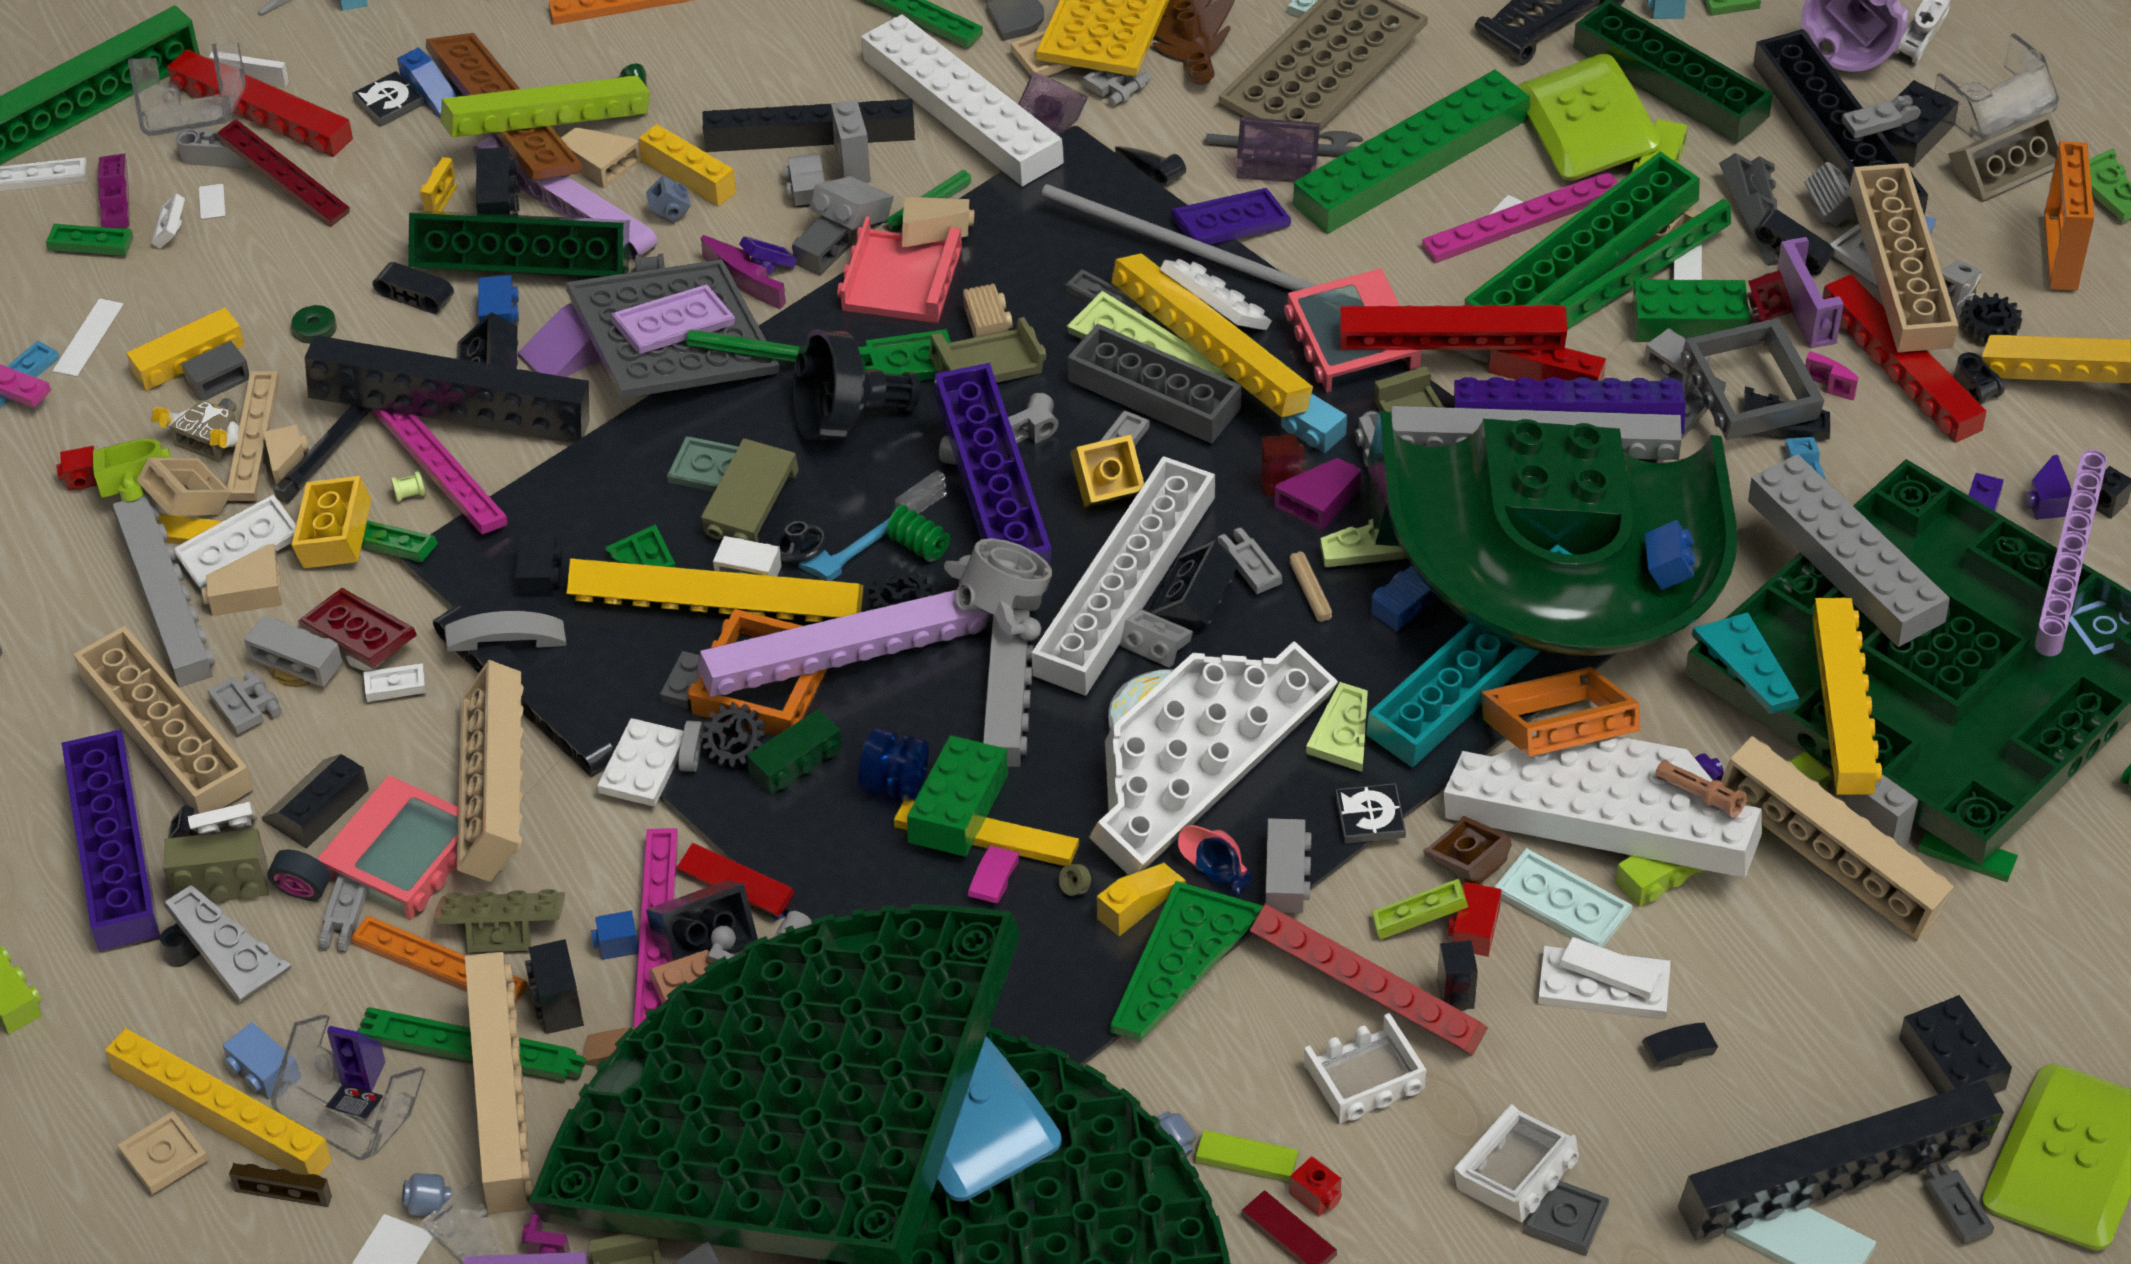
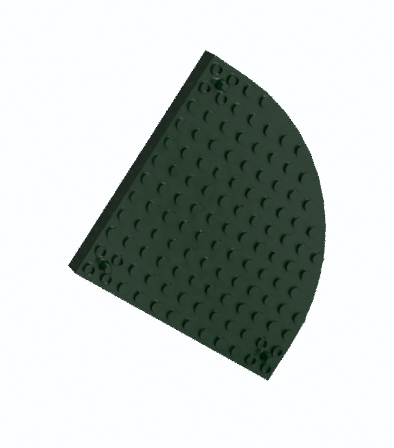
M911 904V908L896 909L894 905L882 906L881 910L865 912L862 908L852 910L851 915L835 917L834 914L819 917L811 920L812 924L794 929L793 925L784 928L785 933L771 939H768L767 936L744 945L745 950L733 957L726 959L724 956L704 968V974L689 984L687 981H684L666 995L668 1000L657 1009L653 1010L650 1008L645 1012L646 1018L635 1029L630 1028L615 1043L617 1048L607 1060L602 1059L596 1067L598 1072L589 1084L585 1083L578 1093L580 1099L573 1109H568L550 1147L529 1199L533 1209L539 1214L542 1222L696 1243H706L709 1241L711 1245L853 1264H908L1021 935L1012 912L927 904Z
M989 1027L986 1036L1016 1071L1059 1129L1061 1145L1051 1155L966 1201L950 1199L936 1181L908 1264H1231L1219 1215L1217 1216L1208 1190H1205L1196 1168L1191 1166L1186 1158L1182 1146L1171 1134H1167L1160 1125V1120L1155 1115H1149L1130 1092L1124 1088L1120 1090L1107 1081L1103 1073L1088 1064L1082 1066L1069 1059V1054L1049 1045H1046L1044 1048L1031 1043L1026 1036L1021 1035L1020 1038L1003 1034L1001 1029ZM819 1259L820 1264H853Z

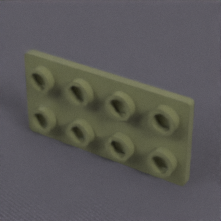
M543 889L538 893L513 890L507 894L483 891L476 895L465 896L463 893L453 892L441 897L434 916V924L465 923L468 953L529 950L528 947H531L530 921L559 920L565 901V892H557L555 889Z

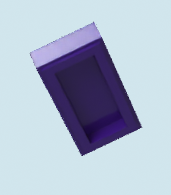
M747 236L742 237L739 243L751 256L750 262L767 268V276L773 273L776 264L794 269L798 261L785 247Z

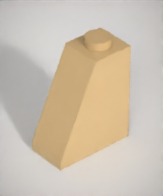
M575 127L561 137L582 163L580 174L602 188H605L641 162L639 141L633 138Z
M905 197L902 247L946 240L950 227L961 228V236L966 237L968 236V226H974V210H969V199Z
M268 544L206 575L207 587L202 588L204 605L210 604L213 616L283 605L279 561L275 545Z

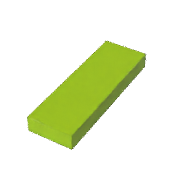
M1458 878L1375 909L1371 913L1376 932L1380 940L1465 909L1468 907L1462 884Z
M1203 1130L1196 1153V1163L1290 1183V1176L1295 1171L1299 1150Z

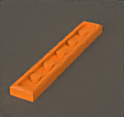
M368 915L350 937L352 944L467 992L466 955ZM513 975L516 1004L528 985L526 980Z

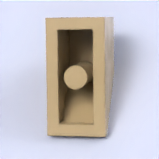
M297 424L263 432L276 485L304 457L303 452L309 451L305 434L299 436Z

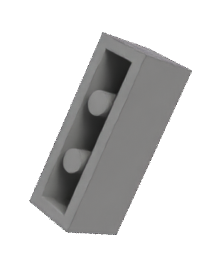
M264 615L244 639L249 659L321 687L327 684L343 663L339 645L329 638L324 639L311 634L305 629H298L286 624L282 620L272 619Z
M1268 819L1266 904L1280 912L1303 913V900H1310V882L1304 881V875L1310 876L1311 857H1305V851H1311V832H1305V820Z

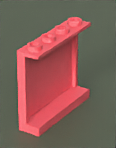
M866 216L863 227H859L857 230V244L852 245L851 262L845 265L844 282L838 285L837 298L841 299L842 311L938 323L962 250L961 228L950 227L947 239L943 241L902 247V233L871 229L870 217Z

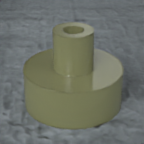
M1082 864L1066 865L1059 875L1060 887L1069 896L1085 894L1092 881L1088 869Z

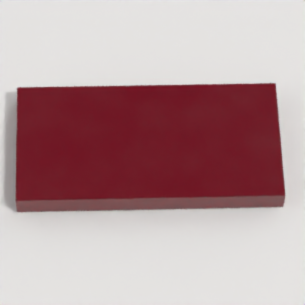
M340 588L298 620L302 629L324 639L329 638L339 645L340 651L372 669L417 636L414 627L344 588Z

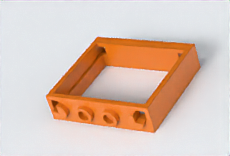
M2060 141L2044 210L2050 289L2078 290L2094 222L2088 143ZM2049 217H2058V219H2050Z
M734 609L730 618L724 621L721 635L718 641L715 640L711 648L735 643L739 634L756 638L803 626ZM827 669L819 670L812 674L800 675L783 711L722 695L710 697L699 673L698 680L695 684H691L688 691L692 714L713 719L710 712L712 711L718 715L721 713L720 705L722 704L728 710L732 702L738 704L739 709L743 704H746L750 707V712L756 710L760 714L757 720L762 719L766 723V726L760 730L777 736L803 719ZM748 721V724H749V727H748V728H749V729H752V726H751L750 722Z
M1592 667L1481 692L1483 720L1528 757L1640 731L1639 702ZM1587 674V682L1580 680V676ZM1587 699L1598 706L1531 723L1525 722L1518 716ZM1537 731V735L1532 736V732Z

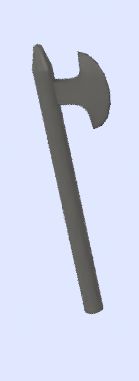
M1328 131L1320 134L1319 137L1333 141V145L1207 133L1206 144L1341 156L1355 148L1347 146L1349 142L1363 141V138L1358 134L1346 131Z

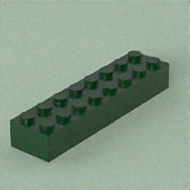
M1606 0L1575 24L1573 48L1589 57L1598 54L1611 55L1628 80L1736 143L1770 117L1773 98L1771 91L1612 0Z
M416 210L409 213L408 267L588 276L629 273L630 220Z

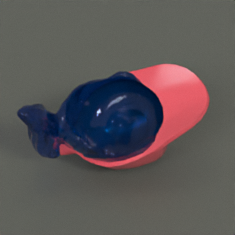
M1195 825L1185 826L1180 831L1178 837L1179 849L1183 856L1193 863L1199 871L1205 873L1214 882H1231L1230 890L1235 895H1239L1240 890L1250 884L1252 873L1242 864L1239 847L1227 833L1221 830L1210 831Z

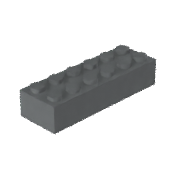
M1098 323L1068 356V381L1211 444L1241 409L1240 384Z

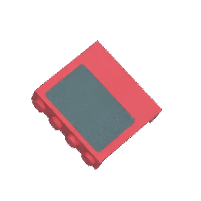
M1382 268L1288 293V304L1284 306L1286 318L1289 322H1293L1296 339L1298 342L1302 341L1307 362H1312L1315 379L1318 383H1322L1326 393L1332 390V377L1402 358L1405 359L1410 370L1420 367L1422 350H1340V306H1400Z
M388 775L317 859L330 871L331 878L329 882H332L338 874H342L403 903L406 918L412 920L418 912L425 909L429 898L436 890H440L444 886L448 875L454 868H457L459 807Z

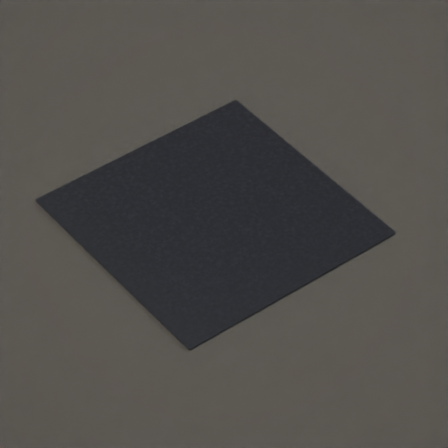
M1072 126L1058 135L1062 138L1064 163L1024 186L1019 185L1001 171L959 198L969 199V210H974V226H968V236L962 237V250L938 323L842 311L841 299L837 298L838 285L844 282V272L760 324L759 328L766 341L794 346H805L807 335L815 329L848 332L855 339L858 347H865L866 340L947 329L952 343L974 338L964 310L963 291L970 288L974 289L975 287L990 286L992 283L996 286L998 294H1004L1006 302L1004 312H1010L1013 328H1009V331L1017 328L1018 318L1022 317L1026 319L1029 326L1033 327L1036 339L1040 345L1044 346L1046 351V360L1043 361L1042 373L996 383L1008 417L1026 410L1031 395L1043 393L1053 400L1052 414L1059 423L1057 430L1052 436L1036 444L1029 437L1017 443L1052 548L1050 563L1052 577L1041 597L1039 608L1036 611H1029L1030 617L1036 619L1041 626V634L1038 638L1029 641V645H1034V648L1136 497L1132 496L1084 508L1070 452L1076 447L1100 442L1123 411L1149 420V429L1135 445L1144 484L1163 456L1215 474V498L1177 556L1214 540L1218 542V537L1223 534L1228 536L1234 545H1238L1233 532L1237 528H1242L1250 539L1253 538L1281 573L1282 584L1256 594L1236 568L1233 574V581L1226 587L1222 602L1216 606L1212 614L1213 619L1211 623L1203 629L1193 630L1191 641L1177 650L1174 664L1171 667L1164 666L1125 649L1119 644L1086 696L1034 677L1032 671V685H1026V690L1031 691L1030 708L1024 709V713H1029V730L1023 731V736L1027 737V755H1021L1020 767L1008 766V776L986 818L1079 838V847L1071 864L1084 865L1092 878L1088 891L1083 895L1069 896L1062 891L1059 884V875L1065 866L1019 856L1018 864L1008 878L1007 890L998 903L968 896V890L988 848L972 845L967 856L957 855L908 843V830L894 827V819L904 799L916 800L950 735L981 743L984 741L994 615L991 613L989 614L986 630L977 634H967L948 641L942 640L923 647L901 650L895 654H885L866 661L860 660L841 667L827 668L803 718L819 709L841 729L843 749L834 757L828 758L815 766L811 772L805 773L792 781L788 787L770 795L749 775L748 766L746 767L742 762H739L737 769H733L730 763L726 767H722L719 764V759L713 761L709 757L712 751L707 752L703 749V745L708 742L703 739L696 772L680 771L678 759L660 798L726 858L791 887L795 893L784 909L787 913L797 911L813 920L830 914H834L835 917L851 915L852 910L862 908L865 912L881 910L882 906L894 905L896 909L911 908V904L951 905L1011 911L1021 935L989 1027L1001 1029L1003 1034L1020 1038L1021 1035L1029 1038V1042L1044 1048L1046 1045L1059 1049L1069 1054V1059L1083 1066L1121 1037V1035L1111 1033L1110 1025L1167 901L1166 899L1121 936L1116 935L1097 919V896L1119 878L1128 876L1119 865L1089 838L1098 821L1109 812L1105 740L1110 732L1108 713L1114 695L1126 682L1146 672L1175 669L1192 653L1205 654V657L1221 658L1222 655L1246 656L1248 660H1262L1263 658H1276L1294 641L1338 681L1329 697L1193 824L1210 831H1224L1233 838L1239 847L1241 862L1247 868L1246 873L1241 878L1236 876L1212 878L1206 875L1183 856L1178 846V839L1146 868L1165 863L1184 878L1186 884L1262 906L1266 904L1268 819L1305 820V832H1311V851H1305V857H1311L1310 876L1304 875V881L1310 882L1311 890L1374 842L1344 844L1335 789L1396 783L1403 818H1405L1448 784L1462 751L1486 755L1505 741L1506 738L1483 720L1482 705L1413 768L1368 737L1366 731L1369 712L1469 622L1453 612L1437 598L1433 604L1399 631L1395 632L1389 625L1386 626L1385 622L1372 615V595L1377 588L1385 587L1386 584H1389L1399 571L1404 572L1406 568L1408 569L1411 565L1408 559L1325 567L1323 562L1320 538L1349 527L1360 528L1368 525L1369 520L1373 519L1368 466L1364 462L1362 446H1358L1356 443L1355 430L1359 428V417H1362L1369 411L1380 412L1374 402L1375 381L1415 369L1410 370L1403 359L1394 360L1332 377V390L1326 393L1322 383H1318L1315 379L1312 362H1307L1302 341L1298 342L1296 339L1293 322H1289L1285 315L1284 306L1288 304V293L1294 291L1042 197L1043 187L1048 184L1184 235L1171 218V211L1174 208L1187 206L1185 202L1079 126ZM1236 239L1211 244V246L1278 270ZM1141 253L1160 268L1165 260L1176 262L1177 259H1180L1189 265L1192 262L1200 264L1206 268L1205 273L1207 275L1223 280L1226 283L1225 288L1241 293L1245 296L1244 301L1249 305L1250 303L1255 304L1265 311L1263 315L1272 320L1267 330L1237 325L1220 312L1218 313L1312 385L1311 394L1346 414V435L1326 453H1323L1317 448L1309 446L1294 434L1288 433L1281 427V417L1241 386L1240 411L1211 444L1068 381V356L1083 339L1068 333L1067 325L1088 303L1066 292L1065 284L1083 269L1113 285L1111 282L1116 259ZM1311 297L1298 301L1328 365L1333 366L1385 351L1340 350V314L1324 302ZM777 360L780 365L779 373L648 395L489 496L507 516L506 526L481 534L467 517L461 514L430 534L435 536L438 544L423 562L399 558L402 564L451 608L460 605L471 616L499 611H526L545 614L563 620L566 646L536 647L535 640L500 642L606 738L615 751L631 718L684 731L686 721L704 723L712 722L713 720L692 714L691 705L687 709L661 702L660 693L682 651L700 655V651L710 649L715 640L718 641L724 621L729 619L731 615L720 614L719 608L708 607L707 612L690 611V605H679V610L662 609L661 603L650 602V607L632 606L633 600H622L621 605L605 604L604 598L593 597V602L575 601L576 595L567 594L570 559L616 562L609 557L605 547L655 524L677 568L714 571L713 560L723 539H713L705 534L701 516L714 492L671 484L667 480V475L686 436L738 447L744 438L796 453L799 471L795 479L788 477L758 533L759 543L772 545L775 536L785 529L788 524L795 521H803L807 524L820 526L826 531L828 545L825 550L832 556L843 551L889 519L894 510L902 504L907 505L909 510H915L917 516L923 515L926 521L931 520L935 523V526L943 527L944 533H950L951 539L946 552L941 558L933 562L926 561L914 551L908 550L906 546L890 539L888 534L848 560L841 568L842 574L832 581L863 585L861 612L873 610V607L869 605V586H873V579H882L881 572L883 571L891 574L892 568L902 572L904 567H908V573L918 570L919 578L926 576L928 584H931L932 596L957 590L959 579L951 577L945 570L944 564L946 561H959L961 557L971 555L975 544L981 538L958 466L942 463L939 458L941 440L948 435L934 395L935 379L920 381V398L914 411H902L899 407L881 406L879 409L863 408L856 423L847 432L843 440L838 442L808 440L800 433L793 413L792 379L795 362ZM867 362L865 366H871L870 362ZM1430 380V386L1444 408H1454V396ZM1339 458L1361 469V489L1323 531L1274 506L1275 486L1278 483L1331 460ZM521 534H556L557 546H562L563 561L557 565L560 568V584L555 585L554 597H519L515 576ZM786 538L780 544V549L785 553L790 549V542ZM817 545L807 546L805 549L800 550L798 554L808 552ZM1299 551L1305 554L1332 610L1330 620L1320 622L1316 619L1290 564L1291 554L1298 553ZM781 560V569L777 577L822 580L800 569L799 563ZM1173 563L1142 610L1148 612ZM765 612V617L777 619V613ZM794 615V620L777 619L801 626L819 623L805 621L806 616ZM823 617V622H824V621H828V620H832V619H835V618ZM739 634L736 642L755 637ZM1540 651L1502 687L1587 667L1597 670L1616 654L1569 656ZM1028 662V667H1032V662ZM1587 674L1580 676V680H1584ZM800 675L790 677L784 681H774L761 684L755 688L749 687L726 695H720L783 711ZM1339 682L1368 691L1363 772L1306 754V745ZM1543 710L1518 716L1528 723ZM703 725L704 732H708V728ZM748 728L749 735L753 736V730ZM737 732V734H733V733H732V734L730 735V738H731V739H732V737L738 738L739 733H738V732ZM768 734V738L761 739V743H766L776 735ZM716 735V741L719 747L721 740L720 737ZM1214 862L1211 865L1213 876L1222 874L1225 869V864L1221 862ZM1240 863L1235 868L1233 872L1234 874H1237L1240 871ZM1249 929L1224 956H1226L1228 953L1234 950L1237 946H1239L1241 943L1247 940L1254 933H1252Z

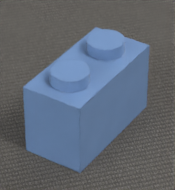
M253 1022L222 1045L226 1056L224 1063L227 1068L235 1075L238 1073L242 1075L246 1084L253 1092L257 1093L260 1091L268 1099L298 1076L293 1057Z

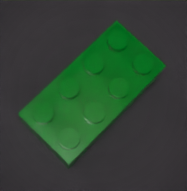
M1635 279L1632 298L1635 342H1650L1668 328L1683 338L1688 339L1749 325L1750 315L1746 294V280Z
M950 735L907 815L908 843L967 856L1008 776L1007 749Z

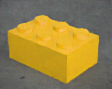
M361 476L306 482L292 547L303 568L358 562L372 500Z

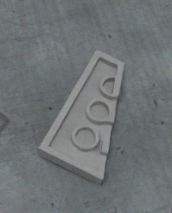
M192 885L165 901L164 907L238 1003L290 970L291 964L284 959H279L270 951L271 948L261 940L258 942L245 931L242 925L237 921L233 922L222 913V909Z

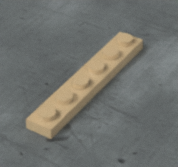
M250 371L238 431V440L235 446L227 486L231 491L228 501L257 500L267 448L263 432L269 431L271 427L280 380L278 371Z

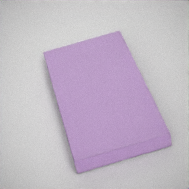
M706 284L611 313V322L638 354H642L687 340V333L691 329L713 332L735 324V316Z

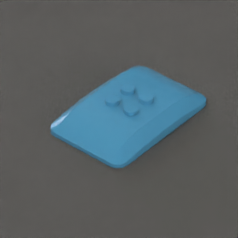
M987 1036L985 1037L937 1178V1183L945 1194L955 1201H966L1051 1155L1061 1145L1059 1129L1030 1089Z

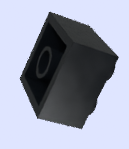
M566 939L528 947L531 960L525 961L537 1022H544L546 1034L584 1026Z

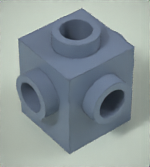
M662 175L646 191L649 209L655 212L657 216L675 222L691 207L687 187L681 182H675Z

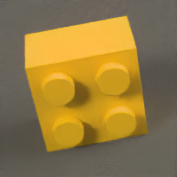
M1131 434L1079 446L1070 452L1084 508L1137 496L1144 485Z

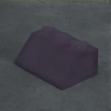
M1240 117L1236 178L1294 183L1296 180L1318 169L1320 123Z

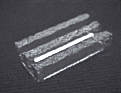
M937 470L895 499L896 508L905 504L909 510H915L917 514L946 495V491L943 489L945 487V482H943L945 475Z

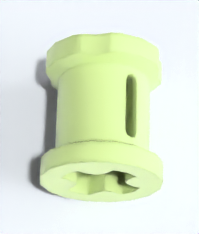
M419 471L414 472L412 476L400 479L396 477L391 478L397 502H401L402 498L417 494L420 496L425 495Z

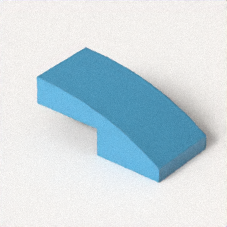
M1814 437L1785 439L1787 458L1798 454L1825 479L1819 463L1820 452Z

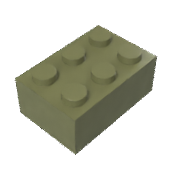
M258 829L164 839V871L172 897L190 885L212 902L268 895V863Z

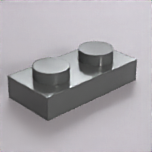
M682 651L660 693L661 702L689 709L691 701L688 699V691L691 684H695L699 678L698 664L700 655Z

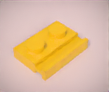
M442 157L438 165L433 167L431 176L426 184L422 185L420 198L423 201L424 211L442 212L457 189V184L453 183L456 176L451 158Z

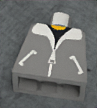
M1957 260L1941 270L1950 299L1953 298L1951 303L1956 319L1960 317L1965 301H1972L1973 295H1976L1982 275L1981 270L1961 260Z

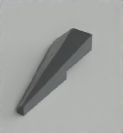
M1734 153L1719 162V165L1766 265H1776L1779 260L1777 254L1760 243L1754 235L1755 228L1766 212L1771 209L1777 210V199L1774 198L1772 190L1776 187V181L1771 180V173L1775 170V166L1760 156L1750 161Z

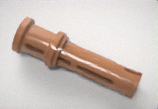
M1667 760L1661 761L1656 769V778L1702 798L1706 806L1720 808L1726 811V814L1731 818L1737 817L1744 809L1746 804L1745 792L1739 790L1735 792L1724 787L1721 781L1713 780L1710 782L1669 763Z

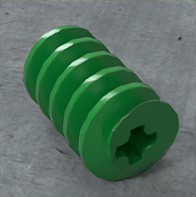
M905 504L898 506L894 510L887 525V534L890 539L896 540L900 545L906 546L908 550L914 551L918 556H922L929 562L941 558L950 543V533H944L943 527L935 526L933 521H926L925 516H917V512L909 510Z

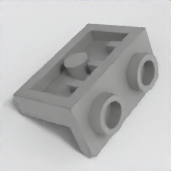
M1140 610L1125 620L1120 646L1164 666L1171 667L1174 664L1177 650L1191 641L1193 631L1147 611Z

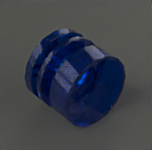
M875 728L865 743L858 773L860 789L883 794L888 788L889 795L892 798L901 797L904 801H914L922 787L927 771L929 744L927 740L918 738L914 741L912 736L907 735L899 743V736L896 732Z

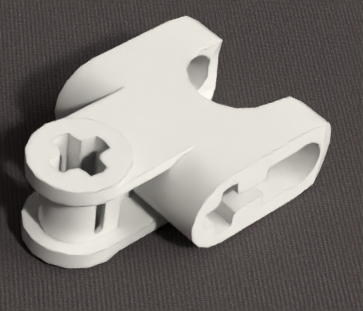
M1923 0L1906 29L1902 41L1894 52L1896 54L1900 51L1913 58L1912 62L1914 64H1917L1929 42L1934 38L1946 19L1951 0Z

